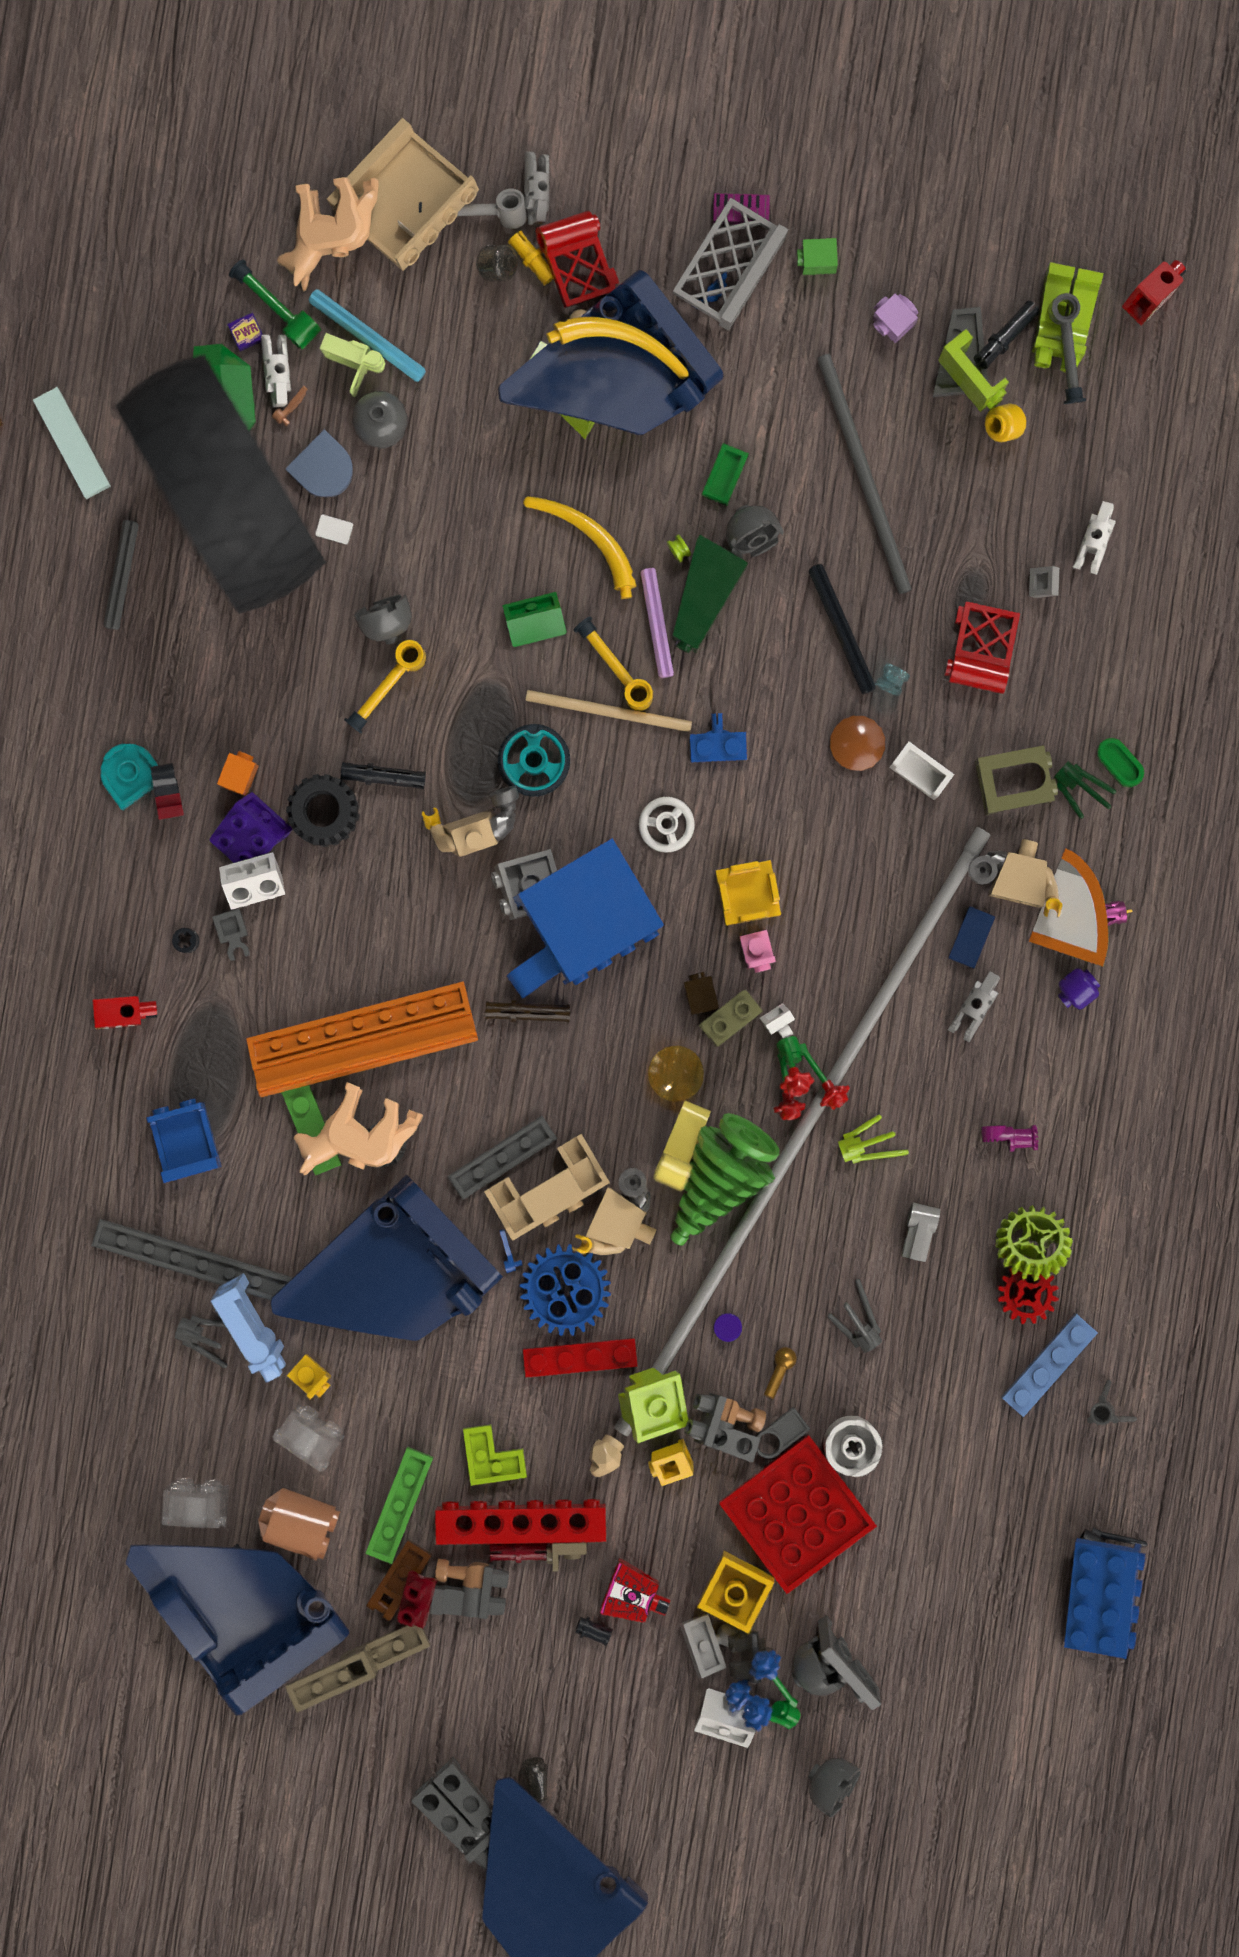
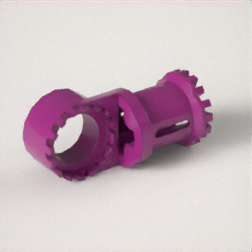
M1006 1125L981 1127L982 1142H990V1139L991 1142H994V1140L996 1142H999V1140L1007 1141L1009 1152H1014L1017 1148L1038 1150L1039 1140L1036 1139L1038 1138L1036 1125H1031L1027 1129H1013L1012 1126L1006 1127Z

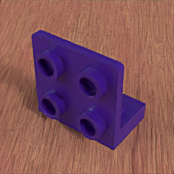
M251 792L235 803L209 838V841L233 863L270 853L275 845L289 836L293 828Z

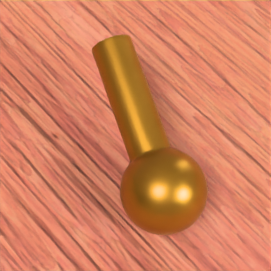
M783 1347L775 1353L776 1367L764 1392V1396L770 1399L775 1398L786 1370L791 1369L796 1364L797 1356L791 1348Z

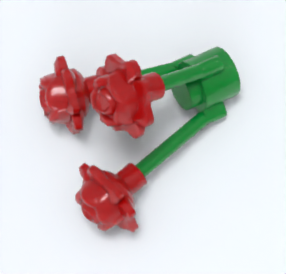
M796 1036L784 1038L777 1043L779 1051L777 1057L780 1062L783 1081L780 1084V1088L783 1089V1101L777 1107H774L773 1110L774 1113H779L781 1119L793 1120L801 1116V1111L805 1109L806 1105L795 1100L794 1097L806 1094L810 1089V1085L814 1083V1078L811 1077L809 1072L800 1073L799 1068L795 1067V1064L802 1060V1055L822 1082L821 1087L824 1089L825 1094L820 1106H829L835 1110L848 1101L849 1085L834 1086L831 1080H827L808 1052L805 1043L800 1044Z

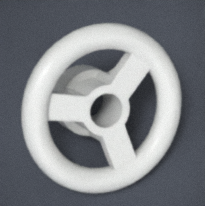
M660 797L651 801L645 806L639 818L641 837L649 847L660 852H674L683 848L690 841L694 832L695 822L691 810L684 802L673 797ZM671 805L675 807L672 812H663L657 818L649 817L651 812L659 806ZM683 813L686 820V830L677 841L674 832L678 827V817ZM665 819L670 820L672 827L664 829L661 825L662 821ZM647 826L656 827L661 834L666 835L669 844L655 841L650 836Z

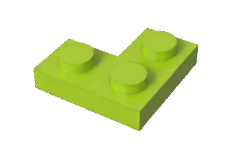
M491 1424L463 1428L471 1486L527 1478L523 1448L495 1452Z

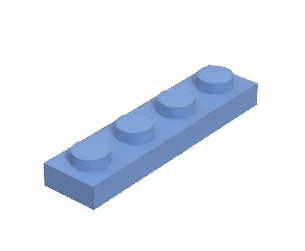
M1075 1313L1001 1398L1024 1417L1098 1332Z

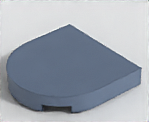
M323 430L285 470L310 494L317 497H334L345 491L351 483L353 465L347 451L326 430Z

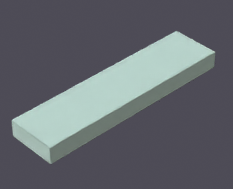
M56 387L33 399L84 497L88 499L111 487L59 388Z

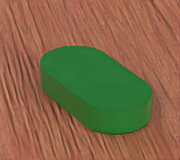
M1108 738L1098 745L1096 755L1099 762L1121 786L1131 788L1143 780L1144 768L1142 764L1120 740Z

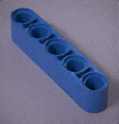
M545 947L511 971L506 977L523 999L560 973L561 970L548 948Z

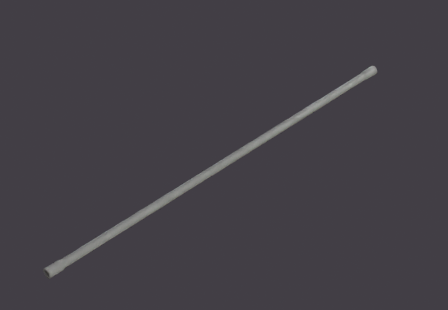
M975 828L964 847L963 853L827 1076V1080H831L834 1086L840 1084L966 875L969 864L979 856L991 835L983 829ZM822 1087L771 1170L775 1176L774 1182L767 1187H761V1191L754 1197L652 1366L661 1374H665L826 1107L820 1106L825 1094ZM621 1415L614 1429L625 1436H629L632 1428L623 1420Z

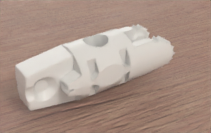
M261 335L266 392H271L272 407H284L287 405V392L291 391L286 335L278 336V354L272 355L270 336Z
M1103 501L1098 515H1091L1073 566L1074 568L1081 569L1085 561L1086 552L1096 554L1090 567V573L1097 575L1116 522L1110 519L1114 509L1113 504ZM1099 535L1101 538L1094 539L1093 536Z

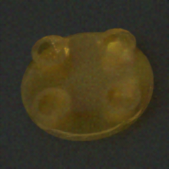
M665 1047L650 1062L648 1069L649 1083L654 1092L665 1100L672 1102L687 1100L694 1096L701 1088L704 1080L703 1064L697 1054L686 1047Z

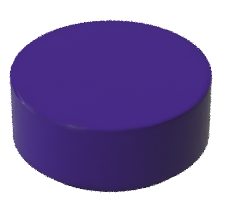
M732 1313L721 1314L714 1322V1332L722 1341H734L742 1332L741 1321Z

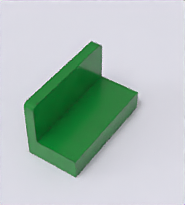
M557 592L502 605L513 647L566 634Z

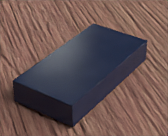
M969 906L948 959L975 969L995 916Z

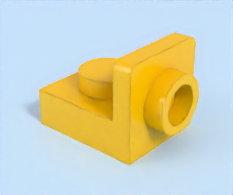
M305 1354L287 1375L307 1393L306 1396L310 1400L314 1395L320 1398L331 1386L327 1382L331 1375L308 1354Z

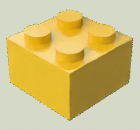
M723 1551L698 1600V1608L749 1634L774 1584V1577Z

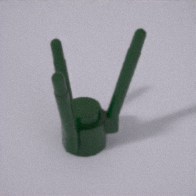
M1068 761L1054 776L1058 781L1057 788L1063 793L1080 819L1084 818V814L1067 787L1073 790L1076 785H1079L1105 808L1111 809V804L1082 781L1083 777L1111 794H1116V790L1084 771L1078 764L1073 765Z

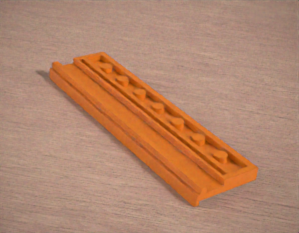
M463 981L249 1037L246 1040L255 1074L256 1087L260 1097H265L478 1041V1036Z

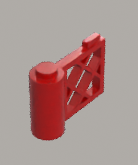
M585 211L536 228V239L539 248L546 256L564 308L607 295L616 288L615 285L619 284L614 267L609 269L598 239V231H600L599 219L595 214L592 215L590 211ZM593 246L596 254L593 265L579 258L584 248ZM575 251H578L577 254H576V256L573 255V254H571V253H572V252H575ZM565 256L573 260L568 273L558 269L555 258ZM577 263L591 270L586 282L572 276ZM594 272L604 277L607 284L606 288L599 290L589 285ZM569 280L583 287L580 296L571 300L566 291ZM586 290H589V291L592 292V293H589V294L584 295L585 292H586Z
M965 602L964 607L959 606L955 623L960 624L955 653L953 660H947L944 672L945 676H949L948 682L1004 694L1009 677L1010 662L1020 613L971 602ZM969 611L981 613L986 622L974 629L968 620ZM1001 617L1012 620L1011 629L1004 634H1001L993 623ZM989 625L997 638L985 645L977 632ZM966 626L970 631L967 634H965ZM972 635L981 647L975 652L962 650L963 641ZM1009 635V639H1008V643H1007L1004 638ZM1000 641L1006 650L1005 659L993 657L988 648Z

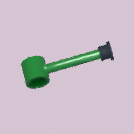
M244 259L238 261L229 272L231 278L235 277L241 284L245 283L287 323L282 331L300 350H303L322 331L319 325L303 310L296 315L291 313L252 275V270L246 266Z

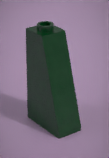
M699 535L696 541L672 637L676 641L675 646L688 654L690 651L697 653L748 566V562L702 535Z

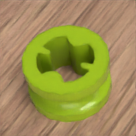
M678 534L675 536L676 539L674 541L669 540L666 543L676 560L681 563L683 562V557H690L692 554L682 537Z

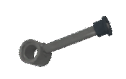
M1069 293L1057 296L1052 300L1048 308L1050 319L1061 327L1068 389H1065L1066 401H1064V404L1086 401V398H1083L1082 387H1079L1072 332V323L1080 312V303L1074 295ZM1059 302L1069 304L1071 308L1069 316L1065 317L1059 314L1057 310Z

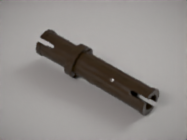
M511 1000V1003L486 1001L485 1019H507L512 1023H516V1020L569 1023L570 1005L517 1003V1000ZM531 1012H553V1013H531Z

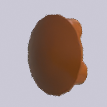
M851 716L843 719L835 726L830 737V749L833 759L849 770L863 771L872 768L881 759L885 751V736L881 727L874 720L865 716Z

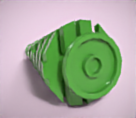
M727 1113L720 1119L719 1128L704 1126L699 1130L697 1137L699 1143L695 1145L693 1152L694 1160L690 1163L692 1168L683 1187L688 1193L687 1195L684 1193L679 1206L682 1211L678 1210L675 1218L678 1227L674 1229L670 1236L676 1245H684L689 1239L690 1234H700L705 1229L704 1225L711 1226L718 1220L719 1216H725L733 1209L732 1207L739 1206L747 1200V1197L750 1198L761 1191L759 1188L767 1187L774 1182L775 1176L767 1163L776 1160L780 1150L766 1132L749 1120Z

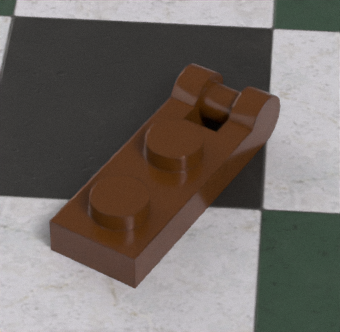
M408 1539L366 1607L372 1611L374 1609L384 1614L382 1617L390 1622L401 1604L408 1573L413 1570L420 1574L432 1554ZM384 1593L393 1598L390 1605L381 1600Z

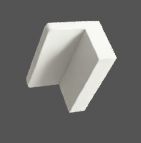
M707 1689L694 1731L748 1748L755 1730L752 1727L747 1728L745 1726V1719L742 1718L745 1705L739 1711L731 1712L725 1693Z

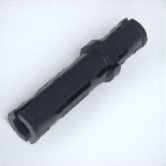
M1026 301L997 334L994 333L988 338V343L974 356L976 364L984 357L986 358L979 365L980 368L987 369L999 354H1004L1009 349L1008 345L1039 315L1040 309L1038 306L1030 313L1028 312L1035 304L1034 302Z
M342 762L340 780L365 782V785H371L372 783L424 790L426 772L374 766L373 763L360 765Z

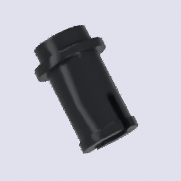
M588 1616L586 1618L580 1617L575 1629V1633L579 1634V1638L584 1636L607 1646L611 1637L610 1633L613 1631L612 1628H607L590 1621Z

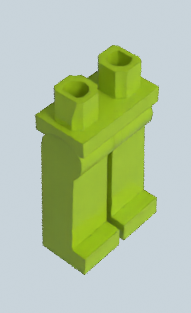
M1050 262L1046 270L1036 337L1031 351L1035 352L1034 366L1049 368L1052 356L1062 358L1060 371L1066 373L1061 327L1050 319L1048 308L1052 300L1057 296L1070 292L1075 267ZM1080 268L1074 276L1071 294L1080 303V312L1072 323L1076 366H1078L1085 355L1088 331L1104 274ZM1059 302L1057 310L1062 316H1065L1066 302ZM1069 305L1066 316H1069L1071 313V308Z

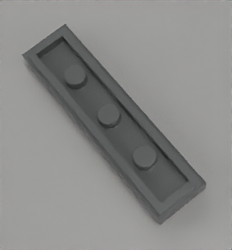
M540 1116L450 1174L448 1178L463 1200L555 1141L557 1137L544 1117Z

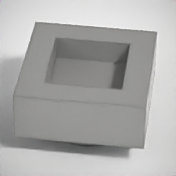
M1055 566L1031 568L1029 596L1034 598L1058 596L1059 568Z

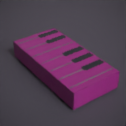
M714 193L713 224H715L730 198L769 221L770 195ZM731 208L727 215L728 224L744 223L742 214Z

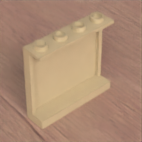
M403 118L347 176L358 199L362 197L364 192L363 182L371 178L378 180L377 201L371 211L370 234L367 240L403 271L418 260L423 249L436 241L439 232L456 219L458 212L465 204L471 203L479 191L475 179L471 175L469 178L414 133L411 125ZM338 188L327 198L335 213L340 199ZM419 202H422L421 213H419ZM398 220L414 234L413 237L398 225Z

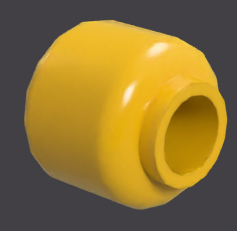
M1009 403L996 406L985 417V429L989 437L996 442L1002 443L1018 439L1026 429V417L1023 410L1015 404Z

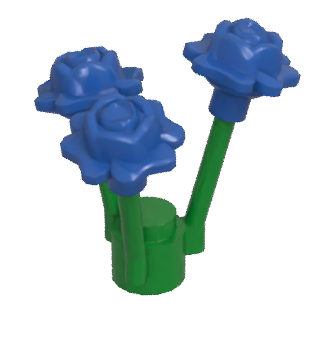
M774 1650L756 1653L754 1659H752V1668L749 1673L756 1680L763 1677L772 1680L786 1701L779 1700L773 1704L772 1708L768 1707V1699L749 1694L750 1686L747 1679L730 1684L725 1694L731 1712L739 1711L745 1705L742 1713V1718L745 1719V1726L747 1728L752 1727L756 1731L761 1730L762 1726H767L769 1721L790 1730L800 1720V1711L796 1708L798 1700L790 1695L777 1677L778 1663L781 1656L776 1654Z

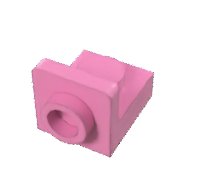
M767 930L740 936L747 969L754 968L755 973L771 969L770 964L775 963L776 960L775 956H773Z

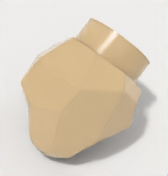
M605 1435L602 1440L598 1439L591 1448V1474L595 1477H601L617 1469L620 1466L621 1451L624 1448L623 1444L609 1435Z

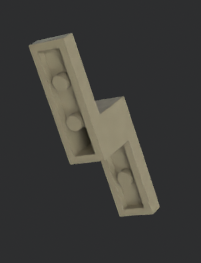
M404 1625L343 1653L339 1661L290 1682L285 1687L298 1713L375 1678L378 1670L430 1647L431 1644L424 1629L417 1626L410 1627Z

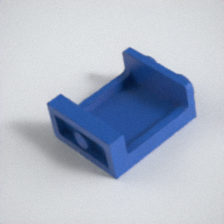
M196 1099L179 1103V1109L169 1111L168 1106L152 1110L153 1116L146 1118L147 1123L151 1125L163 1172H161L163 1183L222 1167L204 1102L196 1103Z

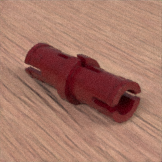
M547 1543L490 1544V1552H502L491 1553L490 1562L516 1560V1563H522V1560L547 1561V1552H535L547 1551Z

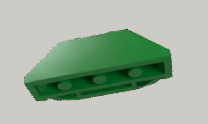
M222 344L194 346L193 357L205 355L248 429L251 430L256 423L251 366Z

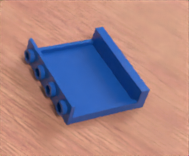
M613 838L513 897L518 907L523 906L565 977L564 985L573 981L574 985L579 984L589 978L588 971L595 967L598 971L613 963L610 959L618 953H620L621 957L636 949L634 943L641 939L645 943L660 935L657 930L664 926Z

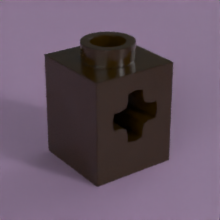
M704 972L689 975V981L683 984L691 1016L719 1009L712 976L705 977Z

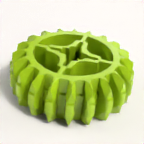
M1033 1205L1029 1207L1028 1212L1022 1206L1018 1209L1017 1214L1011 1211L1008 1215V1220L1004 1219L1001 1221V1228L996 1233L999 1239L996 1240L995 1246L1000 1249L997 1253L998 1258H1005L1003 1262L1004 1267L1013 1266L1011 1271L1013 1275L1018 1271L1023 1272V1280L1027 1278L1028 1274L1032 1275L1034 1281L1038 1280L1039 1274L1047 1280L1050 1277V1272L1055 1275L1058 1274L1060 1267H1065L1068 1261L1067 1258L1071 1256L1072 1250L1069 1247L1072 1246L1073 1241L1072 1238L1068 1237L1070 1234L1069 1228H1062L1065 1223L1064 1219L1055 1220V1211L1050 1213V1215L1045 1214V1207H1042L1040 1212H1035ZM1022 1228V1238H1019L1018 1242L1012 1243L1011 1236ZM1029 1240L1034 1241V1244L1037 1242L1039 1245H1033V1243H1029ZM1055 1243V1253L1046 1258L1044 1255L1045 1249L1049 1248L1050 1244Z

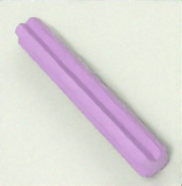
M647 568L641 570V579L658 676L660 678H668L673 676V667L656 570L654 568Z

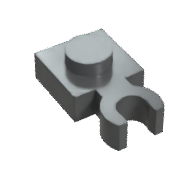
M238 908L213 916L220 943L229 942L230 946L227 951L229 959L231 961L236 960L234 955L236 948H242L246 957L250 956L249 947L242 943L241 939L249 936L241 909Z

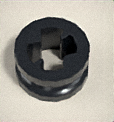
M180 928L173 934L172 944L179 952L192 953L199 946V936L192 929ZM189 933L192 936L189 940L191 946L184 945L182 948L180 946L182 942L180 936L182 934L188 936Z

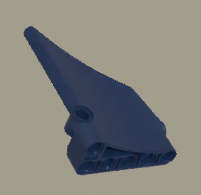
M637 270L581 317L612 319L647 333L664 345L684 365L689 373L687 379H680L660 359L637 345L616 338L594 336L576 339L563 345L559 340L552 344L549 343L498 386L499 400L505 404L562 414L636 435H643L683 411L687 413L705 398L704 395L723 379L724 374L720 366L652 278L643 270ZM602 309L607 312L608 317L603 313Z
M405 1175L382 1198L376 1199L271 1298V1310L275 1315L295 1320L417 1341L450 1318L461 1313L467 1316L475 1311L482 1303V1296L494 1287L503 1276L408 1175ZM384 1206L391 1207V1213L387 1218H378L380 1208Z

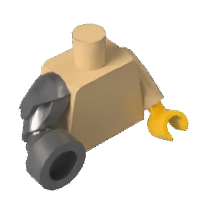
M516 786L505 787L490 794L493 806L500 808L501 811L497 816H495L494 810L490 809L442 826L437 808L433 807L434 815L426 816L423 811L424 825L427 829H430L438 849L442 852H452L460 857L498 844L499 840L504 839L514 828L516 814L513 812L516 810V801L519 798Z
M1022 839L1018 854L990 851L985 856L975 858L969 864L968 873L972 881L981 885L993 881L988 896L1037 908H1042L1045 904L1044 916H1048L1049 909H1054L1057 912V917H1060L1063 905L1059 900L1058 886L1052 870L1047 867V861L1035 858L1037 842Z
M629 1168L619 1177L620 1190L629 1196V1200L614 1189L607 1187L586 1236L575 1235V1238L581 1239V1246L579 1248L572 1247V1250L582 1254L588 1252L602 1256L623 1252L625 1248L630 1249L634 1238L650 1245L657 1229L642 1223L650 1207L651 1195L646 1187V1177L641 1170Z

